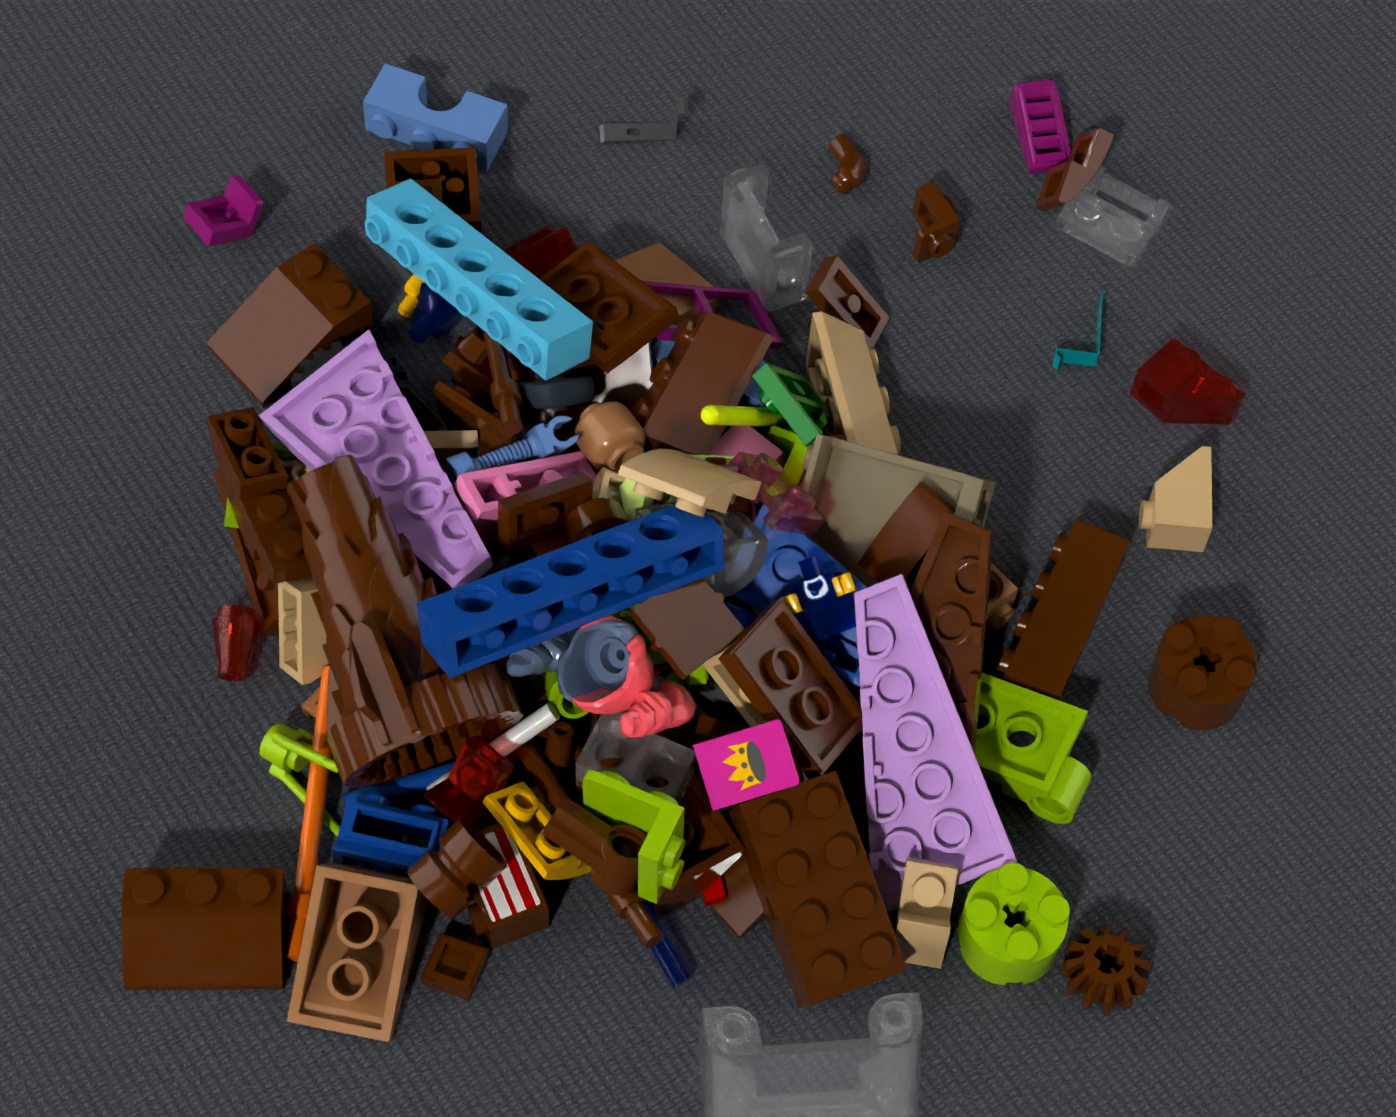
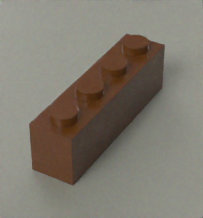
M1078 519L1075 520L1069 535L1060 532L1049 559L1056 561L1051 573L1042 570L1032 593V597L1038 599L1034 611L1024 609L1014 632V635L1021 639L1016 650L1006 648L998 665L997 675L1003 677L1004 681L1061 701L1120 570L1130 540Z

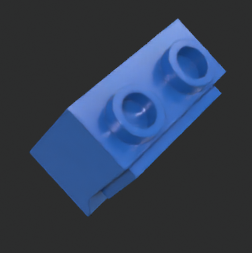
M364 794L361 800L349 797L338 837L333 847V862L346 864L347 857L374 863L373 870L395 874L396 868L408 870L427 850L438 852L441 849L439 838L449 829V819L441 818V813L438 810L425 805H414L411 807V811L391 807V802L387 798L376 794ZM355 823L430 841L428 848L356 833L353 830Z

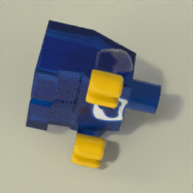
M415 274L405 284L404 291L408 295L400 303L398 312L406 318L413 316L412 323L414 325L408 334L416 342L424 343L429 335L439 339L458 325L464 317L457 308L437 292L432 291ZM419 294L422 295L420 301L416 298L419 296Z
M817 555L798 562L805 581L794 585L789 595L783 597L782 600L793 615H800L805 631L813 642H818L856 627L855 602L850 593L857 589L856 582L853 580L851 573L833 570L824 574Z

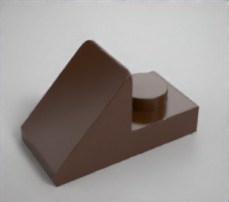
M838 255L823 259L805 291L818 306L815 312L822 311L862 330L868 349L873 348L890 317ZM812 318L810 319V321H809V323H808V327H809V328L811 327V320H812Z

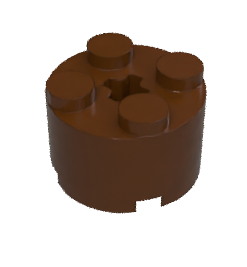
M1212 616L1185 618L1168 627L1161 640L1148 676V689L1151 699L1157 709L1165 716L1167 713L1181 721L1180 725L1189 729L1210 730L1223 726L1241 708L1252 686L1257 672L1256 652L1251 641L1242 632L1240 624L1233 618H1217Z

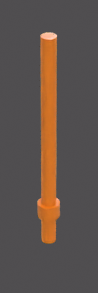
M325 666L322 668L312 749L331 759L332 753L325 738L327 733L326 720L330 666ZM310 761L294 893L288 896L286 919L290 921L285 958L298 962L316 865H318L330 772L329 769Z

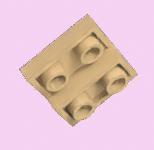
M656 449L641 453L623 463L618 472V475L636 481L633 491L662 501L664 493L670 494L678 498L675 505L676 508L701 517L705 516L707 508L726 514L729 503L734 504L736 496L755 501L762 483L761 481L672 449Z

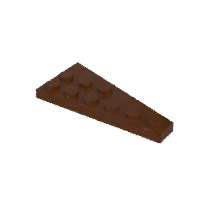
M944 511L912 585L910 594L975 753L994 532ZM862 727L841 752L834 771L836 770L846 799L866 808Z

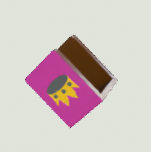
M773 720L693 745L713 811L804 782L803 772L794 761L781 720Z

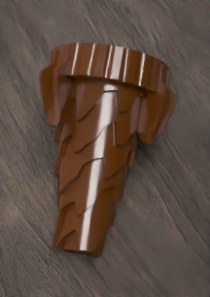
M353 456L336 457L332 463L313 469L296 481L289 482L287 490L302 526L304 554L318 591L311 593V597L327 635V643L322 645L330 666L326 720L327 733L325 738L343 785L351 789L376 786L402 776L445 764L488 744L516 725L523 717L522 710L524 705L516 688L520 677L510 676L507 672L506 663L510 655L449 678L422 645L417 603L439 595L433 577L424 579L410 541L403 533H397L392 517L382 497L376 498L367 477L363 475Z

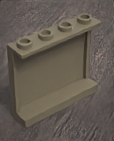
M817 434L815 442L808 445L804 455L803 469L807 472L802 490L799 489L793 497L790 516L794 518V524L866 586L870 587L879 582L862 569L858 562L886 522L919 483L925 482L956 509L954 515L984 527L996 482L839 438ZM921 564L907 584L909 591L912 588Z

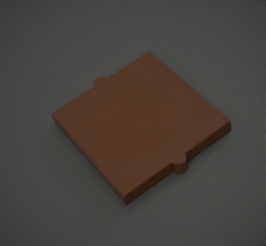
M704 578L664 594L649 597L628 613L652 642L651 649L655 652L659 651L682 680L745 630L723 603L724 596L719 592L715 593Z

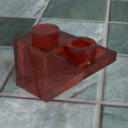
M1175 338L1169 341L1137 370L1130 395L1162 422L1179 424L1230 425L1236 419L1245 396L1231 379L1221 376L1206 364L1196 351L1186 348Z

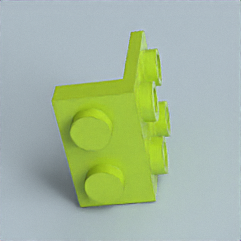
M588 770L583 778L584 809L611 827L618 825L633 826L647 836L638 853V896L657 904L665 888L669 890L675 888L684 867V861L679 858L685 845V839H683L685 808L679 806L675 799L663 792L651 791L648 793L631 786L624 777L611 771L600 773L595 770Z

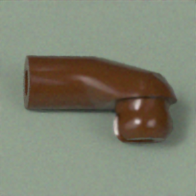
M843 134L834 138L830 142L828 149L840 163V170L832 175L831 183L841 194L846 195L851 192L853 187L858 188L863 183L867 165L859 151L848 137Z
M555 722L548 729L545 759L554 771L568 770L569 764H577L582 758L581 745H577L578 740L573 737L574 730L571 725L565 722Z

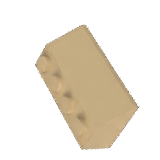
M822 311L812 313L806 369L811 386L831 411L830 416L827 418L826 426L822 428L824 435L898 455L901 451L900 435L896 425H889L887 414L890 412L889 396L886 387H879L876 376L879 374V363L875 348L868 349L862 330Z

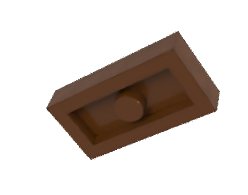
M579 472L498 500V543L507 551H512L563 533V524L569 513L577 506L592 500L593 480L583 472Z

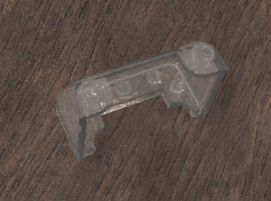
M920 993L891 994L876 1001L868 1016L869 1038L766 1046L761 1045L760 1029L757 1020L750 1012L741 1007L733 1006L703 1008L697 1053L704 1117H917L923 1026Z

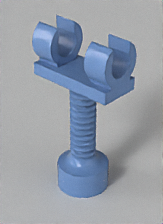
M557 416L545 426L544 423L536 425L522 436L523 440L504 446V448H499L495 452L491 451L486 453V455L478 456L477 459L470 458L466 452L446 458V468L452 484L454 485L459 474L514 464L518 460L527 459V457L536 460L560 455L576 442L578 435L569 438L567 441H559L553 432L562 428L561 425L570 422L572 418Z

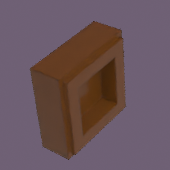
M441 931L421 974V984L470 1001L489 958V949Z

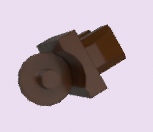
M477 326L465 338L461 335L442 362L457 372L451 380L452 382L468 391L474 398L489 408L493 404L490 393L493 379L483 331ZM511 354L508 361L512 379L528 378L532 369L523 365L515 355Z

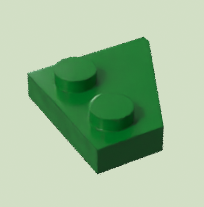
M765 363L752 375L762 388L758 393L760 399L773 413H781L806 447L815 441L817 434H823L821 429L826 426L827 418L830 416L831 411L804 376Z

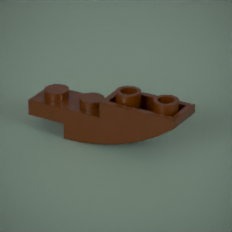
M255 408L207 416V426L220 475L235 519L253 561L261 560L272 585L312 576L304 554L302 526L286 490L288 475Z

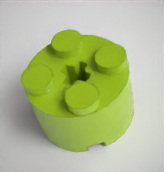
M1007 863L1001 866V868L986 873L975 882L969 891L959 920L958 937L964 961L978 976L993 984L1006 985L1007 983L1019 982L1027 984L1038 980L1052 967L1065 938L1070 914L1068 902L1056 885L1047 877L1037 871L1025 868L1019 863Z

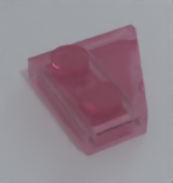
M738 451L729 462V464L738 466L739 474L762 482L755 501H750L755 504L761 501L769 509L763 520L771 529L814 535L825 522V519L814 509L816 501L799 486H791L781 476L784 472L783 468L769 455L763 452L755 455Z

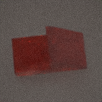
M475 735L464 742L448 778L425 791L423 796L453 824L462 818L479 831L486 827L492 814L484 805V798L486 795L504 789L515 766L481 737Z

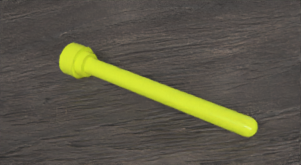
M707 405L701 411V419L707 425L783 427L785 430H793L781 413L775 414L768 407Z

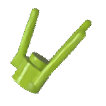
M279 722L273 725L265 734L260 745L259 754L262 758L272 763L269 774L283 781L305 804L307 790L291 774V771H302L310 761L335 773H338V769L334 760L312 749L314 735L302 728L296 731L286 724ZM325 809L323 824L338 837L340 825Z

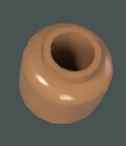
M619 402L594 403L587 407L580 416V421L576 426L574 435H578L576 440L578 447L597 471L604 467L618 473L623 463L644 453L643 449L646 443V435L642 426L629 409Z

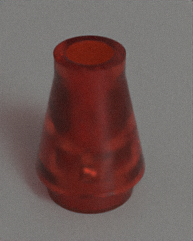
M243 605L221 606L217 609V617L211 620L218 664L217 677L225 681H244L247 679L248 667L261 623L257 620V611L251 607Z

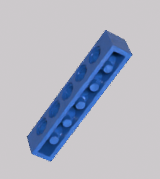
M676 504L665 507L418 602L417 611L421 643L447 676L453 678L639 604L649 597L664 594L724 570L723 528L707 512L704 517L676 508Z

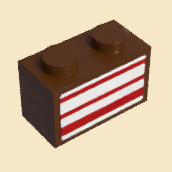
M500 823L479 830L499 851L508 866L487 887L477 885L474 887L476 898L472 901L473 904L466 907L475 934L478 936L485 933L491 949L549 928V908L527 857Z

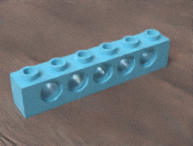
M411 178L367 197L365 230L369 239L388 252L401 266L409 269L425 282L432 291L441 295L457 308L463 316L468 317L484 330L491 339L499 342L515 355L523 365L531 368L545 381L590 358L593 321Z

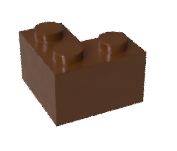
M475 147L384 152L386 189L411 178L482 234Z

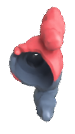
M613 616L603 617L579 627L578 630L568 631L510 654L509 660L506 663L507 672L510 676L523 677L530 674L540 675L546 670L551 673L557 672L560 693L565 699L574 702L584 711L594 714L611 715L628 710L620 718V727L622 734L629 738H643L646 735H653L667 728L681 726L691 721L695 715L696 703L685 687L673 681L658 679L655 676L653 662L646 650V643L643 636L640 635V631L632 623Z

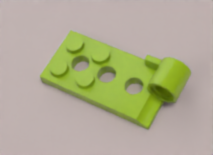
M982 673L978 714L985 716L989 723L984 728L977 730L975 756L984 778L1002 784V794L1027 803L1029 809L1039 817L1057 824L1070 823L1092 778L1090 771L1085 765L1069 757L1087 719L1088 711ZM1026 731L1035 737V741L1029 746L1017 747L1011 744L1008 738L1014 732Z

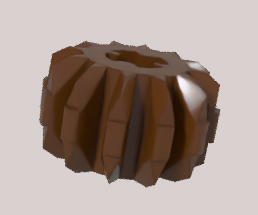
M1105 922L1099 926L1096 935L1085 927L1079 931L1077 936L1078 942L1071 941L1067 943L1063 954L1068 960L1062 962L1060 976L1071 979L1066 987L1067 995L1079 993L1084 995L1081 1003L1083 1010L1090 1008L1093 1001L1099 1002L1100 1009L1105 1016L1111 1013L1114 1003L1125 1011L1131 1007L1134 1001L1133 996L1143 995L1147 987L1143 977L1147 976L1151 969L1150 962L1139 958L1144 951L1143 942L1133 944L1126 942L1129 934L1127 928L1120 930L1118 935L1114 936L1111 935L1110 929ZM1101 964L1111 968L1109 974L1099 970Z

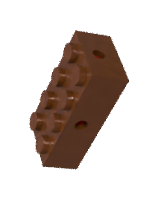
M836 770L806 780L796 786L740 803L728 811L736 835L745 848L744 857L798 1008L816 1004L908 970Z

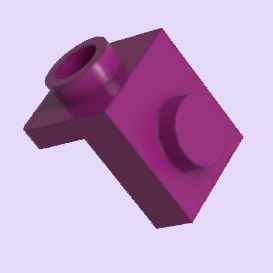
M240 175L230 177L224 196L187 203L183 218L209 247L252 237L263 208V201Z

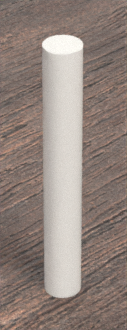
M546 703L427 786L429 795L435 802L439 803L560 719L558 712L550 703Z

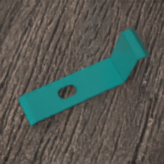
M1106 290L1101 293L1098 303L1095 353L1056 348L1052 361V367L1056 371H1058L1060 363L1096 367L1100 353L1101 314Z

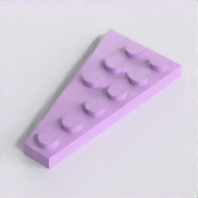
M367 330L259 415L264 429L311 470L332 463L336 457L352 455L363 475L367 477L376 498L382 497L392 517L397 533H403L410 541L419 566L445 590L449 591L473 582L493 567L487 549L467 512L464 511L447 474L443 472L436 459L432 446L407 399L403 397L396 384L393 373L386 360L384 361L370 330Z
M902 574L854 593L863 725L866 808L870 847L869 860L887 912L898 909L906 857L958 866L956 886L1001 868L1004 864L1018 862Z

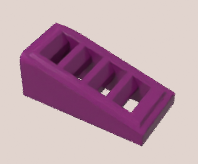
M1045 80L1014 85L1009 106L1028 173L1048 172L1049 168L1069 161L1071 152L1055 81ZM1047 116L1045 119L1030 120V118ZM1052 133V135L1033 137V135ZM1056 148L1057 152L1036 154V150Z

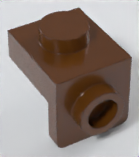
M933 181L918 187L912 215L922 228L917 232L913 256L919 263L931 257H942L956 246L961 220L956 215L951 199L947 195H942Z

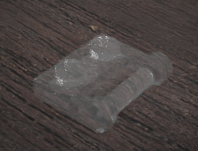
M1100 165L1088 184L1073 199L1067 202L1057 216L1055 227L1124 265L1133 268L1167 221L1173 209V204L1163 198L1157 201L1107 174L1108 169ZM1100 190L1149 217L1144 222L1101 199L1095 193Z

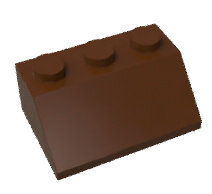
M711 312L684 318L673 333L672 341L675 344L668 357L662 358L650 375L649 380L653 384L645 398H640L630 410L646 435V443L643 450L647 452L656 449H672L689 455H710L726 425L705 424L701 419L702 409L707 405L737 406L752 379V375L756 372L774 338L766 332Z
M666 730L649 735L576 775V801L581 807H583V778L588 770H595L600 773L603 771L617 773L624 777L631 786L648 793L651 791L663 792L675 799L679 806L685 808L683 837L685 845L679 858L684 861V867L673 890L665 888L657 904L646 900L644 907L654 922L699 898L745 853L744 846L719 809L712 810L707 791Z
M125 868L121 907L123 981L125 990L284 989L287 935L286 907L289 896L284 868Z

